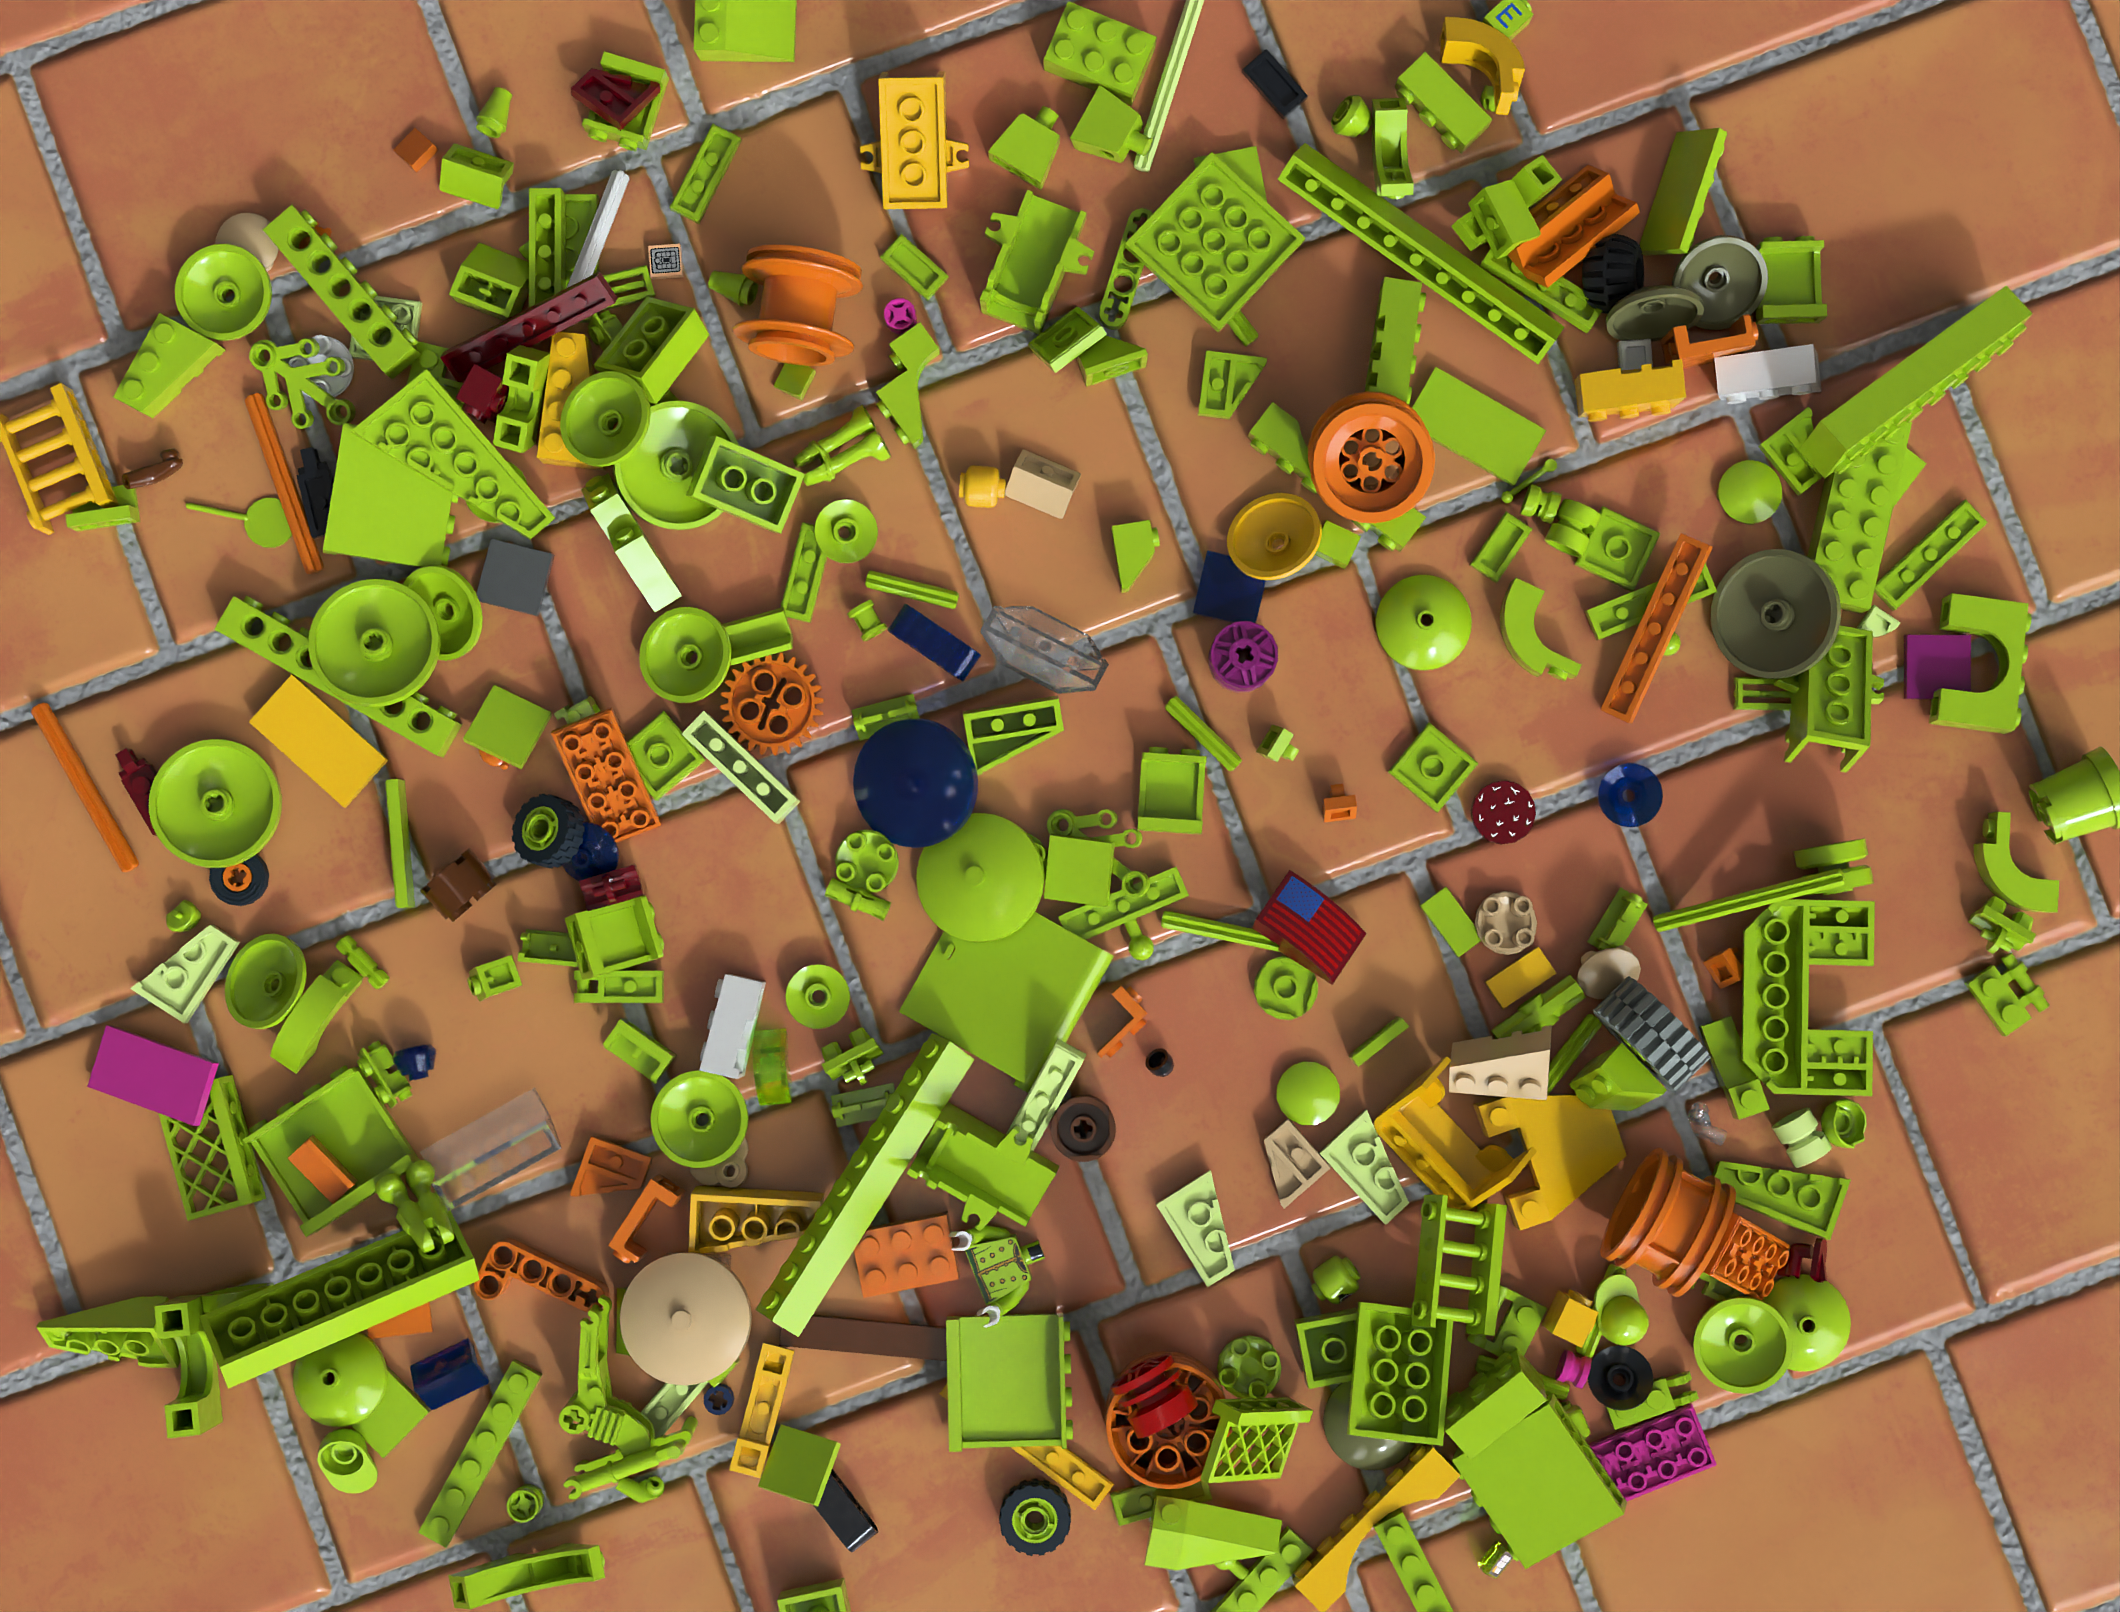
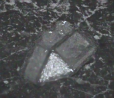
M994 606L980 631L1001 665L1058 694L1096 690L1109 665L1106 659L1102 658L1099 649L1088 634L1033 606H1011L1005 608Z

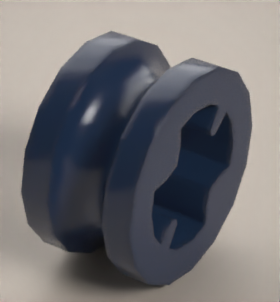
M719 1384L715 1388L713 1386L710 1387L704 1395L705 1408L714 1415L725 1414L734 1403L733 1391L725 1384ZM718 1391H722L724 1393L723 1398L728 1400L727 1405L725 1406L722 1403L720 1408L714 1406L715 1400L710 1398L712 1393L716 1395Z

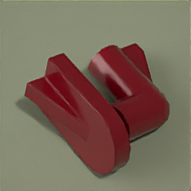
M1817 1238L1814 1247L1812 1244H1791L1788 1261L1782 1268L1778 1269L1777 1275L1785 1277L1795 1276L1799 1279L1802 1259L1808 1258L1812 1259L1810 1277L1820 1283L1827 1281L1825 1266L1827 1256L1826 1239Z

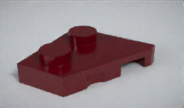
M591 68L571 87V96L620 131L660 93V84L650 81V85L632 82L631 76L622 74L612 75L607 71Z

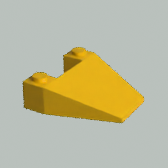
M1576 1094L1547 1095V1100L1497 1096L1473 1104L1483 1135L1492 1137L1517 1128L1524 1151L1531 1147L1537 1151L1528 1162L1536 1186L1504 1196L1514 1227L1520 1231L1552 1220L1627 1156L1612 1111L1590 1108Z

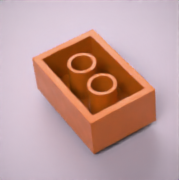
M943 1212L868 1227L854 1249L863 1298L958 1280L960 1278V1270L956 1251L951 1249L955 1247L953 1237H949V1234L952 1232L949 1213Z

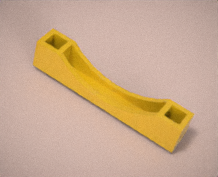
M1421 1444L1415 1448L1408 1457L1410 1462L1402 1470L1398 1467L1391 1472L1385 1480L1388 1484L1379 1493L1376 1490L1373 1491L1364 1500L1363 1505L1365 1507L1356 1516L1353 1513L1350 1514L1341 1523L1340 1528L1342 1530L1333 1539L1330 1536L1327 1537L1318 1546L1317 1551L1319 1553L1310 1562L1307 1559L1304 1560L1294 1571L1296 1576L1292 1580L1295 1587L1320 1612H1325L1346 1591L1347 1575L1352 1558L1362 1539L1375 1524L1387 1514L1404 1505L1421 1500L1438 1499L1461 1476L1433 1445L1427 1444L1424 1447Z

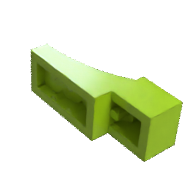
M1732 1016L1699 1026L1707 1052L1711 1057L1710 1060L1719 1086L1724 1090L1733 1118L1740 1120L1769 1110L1770 1108L1759 1078L1741 1060L1742 1042Z

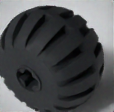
M1612 234L1603 238L1595 244L1596 248L1590 250L1583 259V292L1585 297L1589 298V300L1586 299L1587 303L1595 309L1602 310L1601 313L1608 314L1618 301L1632 292L1644 288V259L1641 247L1638 242L1625 235Z

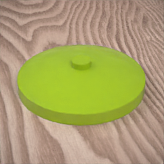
M667 401L650 406V423L642 443L629 457L613 465L617 489L627 506L648 523L674 530H686L705 525L724 511L690 498L686 494L710 436H718L739 445L734 433L726 422L712 410L688 401Z
M385 579L357 581L332 594L317 611L312 621L308 638L310 661L322 683L342 700L364 707L392 705L418 691L434 671L441 645L437 620L427 603L407 586Z
M224 739L198 741L175 752L157 772L149 794L150 820L162 844L180 859L205 868L234 866L256 855L265 847L275 833L282 811L280 785L269 764L250 748Z
M988 813L963 815L940 827L925 845L917 867L918 895L929 918L946 933L972 942L999 940L1020 929L1035 912L1044 888L1043 861L1032 838L1014 822Z

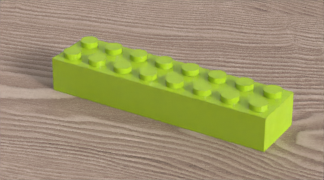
M2006 285L1822 419L1799 450L1824 478L1834 471L1841 474L1854 462L1852 459L1858 454L1864 457L1877 445L1876 441L1881 437L1887 440L1900 428L1899 424L1904 420L1910 423L1922 413V407L1926 404L1933 406L1946 394L1945 390L1949 387L1953 389L1959 387L1968 379V373L1972 370L1976 373L1982 370L1992 360L1990 357L1995 353L1998 356L2005 353L2014 344L2013 340L2027 329L2024 323L2033 313Z
M451 1210L448 1211V1219L454 1232V1240L443 1244L434 1228L429 1229L428 1232H430L435 1249L424 1253L417 1246L413 1238L403 1230L199 1316L228 1389L480 1280L474 1257Z

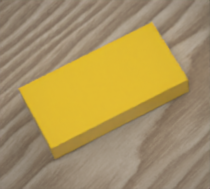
M1537 946L1484 983L1500 1007L1504 1009L1557 973Z

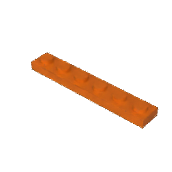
M1680 533L1600 709L1601 711L1627 723H1633L1713 546Z

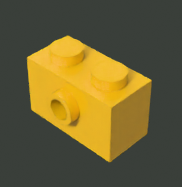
M1569 1289L1567 1294L1558 1290L1542 1326L1552 1334L1582 1348L1588 1334H1590L1595 1325L1599 1312L1591 1307L1593 1301L1587 1299L1586 1296Z

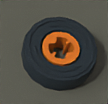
M256 854L250 859L234 866L210 868L209 881L212 891L220 900L229 905L244 906L254 903L263 896L268 887L269 872L266 863ZM236 869L239 872L245 871L246 876L242 879L244 883L242 886H240V883H233L232 878L236 876Z

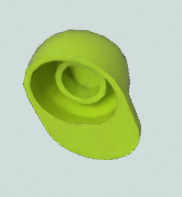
M1612 1274L1604 1278L1594 1294V1308L1599 1312L1596 1318L1601 1334L1607 1340L1617 1345L1627 1346L1635 1344L1643 1338L1649 1326V1317L1639 1302L1636 1286L1629 1277L1623 1274Z
M337 1429L328 1433L320 1442L317 1461L320 1469L334 1488L345 1493H361L370 1489L376 1483L378 1470L368 1454L364 1437L359 1432L352 1429Z

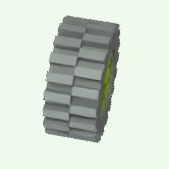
M1630 976L1593 1010L1599 1021L1606 1026L1605 1028L1619 1043H1623L1657 1080L1674 1093L1711 1058L1709 1053L1703 1048V1045L1694 1038V1035L1685 1028L1683 1023L1664 1004L1660 1003L1651 992L1649 993L1643 985Z

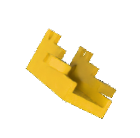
M939 71L937 76L888 77V72H882L878 78L881 140L860 146V153L868 151L873 155L871 162L861 161V169L882 173L883 209L947 208V172L969 167V159L960 161L956 156L959 150L969 151V143L946 139L945 71Z

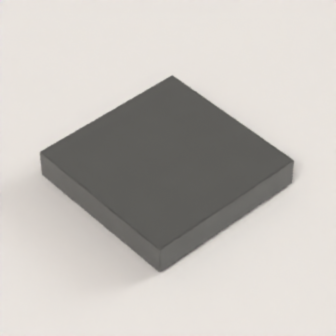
M491 538L477 590L479 602L539 617L555 555Z

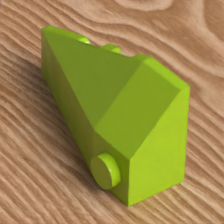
M159 1295L153 1297H134L41 1321L36 1327L51 1348L88 1355L91 1350L108 1355V1359L119 1361L121 1356L138 1359L139 1366L149 1368H178L180 1364V1355L174 1338L157 1339L154 1306L168 1301V1297Z
M1157 1495L1153 1500L1144 1565L1177 1571L1277 1554L1282 1520Z

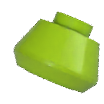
M1351 95L1346 97L1333 114L1331 120L1333 132L1352 138L1358 135L1363 136L1372 124V119L1370 118L1371 111L1361 96Z

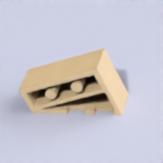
M1552 1025L1544 1026L1542 1031L1523 1034L1522 1030L1512 1032V1036L1493 1039L1492 1036L1454 1042L1452 1044L1449 1070V1092L1547 1100Z

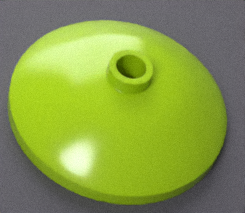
M215 244L198 250L183 264L176 279L175 300L183 320L194 331L210 339L229 341L248 335L262 323L270 308L272 286L265 267L249 251L231 244ZM229 291L234 292V298L231 301L226 300V294Z
M600 372L586 378L574 388L562 410L560 429L566 448L578 460L591 466H610L625 460L640 446L647 433L650 423L648 397L638 382L620 372ZM618 422L617 427L613 430L614 424Z
M429 565L412 572L402 585L415 591L427 603L437 620L441 641L438 660L447 661L464 656L476 645L482 630V609L473 587L461 574L446 566Z
M1415 575L1397 582L1386 592L1377 609L1375 626L1378 640L1391 659L1413 670H1433L1450 663L1463 651L1470 637L1472 618L1465 597L1453 584L1433 575ZM1429 615L1432 619L1431 625L1424 626L1421 623V616Z
M679 607L665 612L650 625L643 637L639 654L642 675L648 686L656 694L669 701L692 703L704 699L720 686L730 667L731 643L726 629L715 616L702 609ZM696 653L697 661L692 664L690 661L691 656Z
M264 934L248 942L238 952L231 963L225 982L226 1004L230 1014L238 1023L253 1029H267L279 1024L289 1016L300 1000L306 983V962L300 947L288 937L279 934Z
M699 1070L686 1072L670 1080L657 1095L651 1112L652 1133L662 1152L674 1162L692 1168L715 1166L731 1157L742 1144L748 1128L747 1105L739 1089L724 1076ZM704 1113L708 1116V1123L701 1126L697 1119L700 1114Z
M1800 1273L1799 1279L1795 1276H1783L1774 1281L1771 1293L1764 1297L1762 1301L1767 1302L1778 1310L1786 1320L1791 1331L1793 1354L1788 1369L1812 1371L1831 1363L1844 1349L1850 1334V1312L1841 1293L1827 1281H1823V1283L1814 1281L1810 1274ZM1805 1320H1811L1812 1327L1808 1331H1804L1802 1328Z
M1737 1296L1717 1302L1702 1315L1694 1331L1693 1350L1697 1364L1708 1380L1726 1391L1748 1394L1769 1388L1784 1375L1792 1359L1793 1339L1786 1320L1773 1306L1757 1298ZM1745 1335L1747 1339L1744 1343L1738 1344L1735 1342L1736 1336Z
M361 1332L298 1358L293 1372L294 1392L301 1408L316 1422L331 1427L350 1426L366 1419L380 1404L387 1385V1367L384 1356L376 1343ZM329 1373H333L335 1377L332 1384L328 1382Z

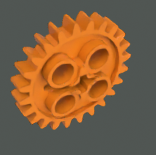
M781 652L776 661L773 660L772 655H768L765 657V661H761L760 658L754 659V664L751 666L749 663L743 662L744 671L742 673L736 669L732 670L736 680H725V683L731 690L730 692H721L720 694L728 699V703L721 705L720 709L729 711V715L725 716L722 721L734 724L728 730V733L732 735L739 732L738 743L742 744L749 740L748 750L751 752L759 745L760 754L763 756L768 748L772 749L774 756H778L780 747H783L790 754V744L795 743L798 747L802 748L803 745L800 738L805 736L808 739H812L813 737L808 729L810 727H820L814 721V717L824 716V713L816 709V705L824 703L825 700L815 697V694L820 692L822 687L820 685H811L816 679V675L810 674L805 676L804 674L808 666L803 664L796 668L797 658L794 656L788 663H785V655ZM766 674L771 675L773 686L767 691H760L757 687L759 677ZM785 678L786 684L776 699L780 707L778 710L771 709L764 729L759 730L758 726L768 711L765 701L767 699H774L781 679ZM793 688L800 689L802 692L801 701L796 705L787 704L786 693ZM749 703H755L759 707V714L753 720H746L743 716V709ZM778 717H784L788 721L787 730L782 734H775L771 727L774 719Z

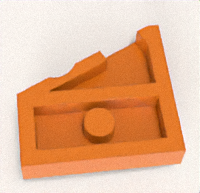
M591 1136L570 1196L577 1197L641 1189L653 1157Z

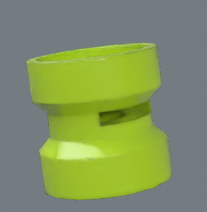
M1530 484L1520 514L1527 517L1535 515L1540 517L1542 522L1552 524L1562 494L1554 491L1547 493L1542 491L1540 486Z
M524 1484L518 1487L508 1498L506 1504L509 1516L514 1521L520 1523L532 1520L543 1508L545 1502L544 1494L540 1488L532 1484Z

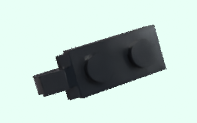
M310 447L300 450L304 467L298 468L299 475L296 476L312 538L316 539L324 537L326 533L334 481L328 463H321L317 449Z

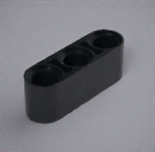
M832 1469L819 1506L814 1507L850 1552H854L876 1535L878 1528Z

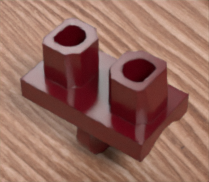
M636 864L579 881L587 911L645 895Z

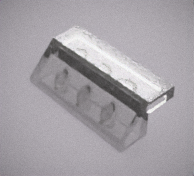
M534 1087L426 1147L420 1153L423 1159L429 1161L434 1167L435 1181L431 1185L435 1192L443 1198L448 1211L562 1147L551 1116Z

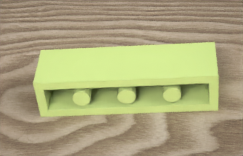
M703 711L682 733L695 748L775 823L779 824L800 802L787 787L707 712Z

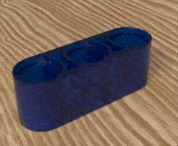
M907 604L903 605L887 629L892 635L962 682H964L981 657V654Z

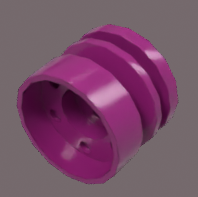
M1251 621L1235 622L1224 627L1215 637L1208 653L1209 669L1213 678L1223 688L1235 693L1250 692L1260 688L1273 674L1278 662V647L1272 634L1263 626ZM1246 648L1250 651L1249 657L1252 661L1245 660L1242 664L1237 661L1239 655L1236 653V650L1242 652Z

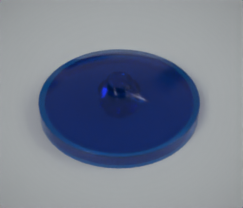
M914 718L890 723L879 729L867 740L855 764L853 787L858 808L865 821L874 831L880 832L891 843L899 846L920 848L943 842L956 834L964 826L976 803L978 776L970 751L953 731L940 723Z

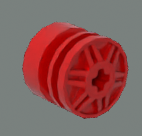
M1165 1353L1141 1361L1125 1371L1122 1377L1110 1386L1114 1396L1126 1393L1118 1401L1120 1407L1134 1404L1138 1406L1127 1417L1137 1438H1145L1171 1426L1198 1406V1402L1188 1384L1171 1386V1383L1181 1375L1178 1367L1165 1371L1175 1362L1171 1353Z

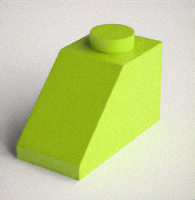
M1150 520L1115 525L1111 528L1122 593L1130 590L1155 554L1154 547L1160 546L1157 527L1151 528Z

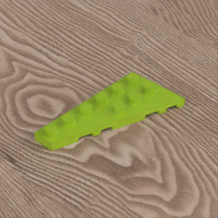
M427 369L351 430L355 435L530 540L555 519L553 514Z

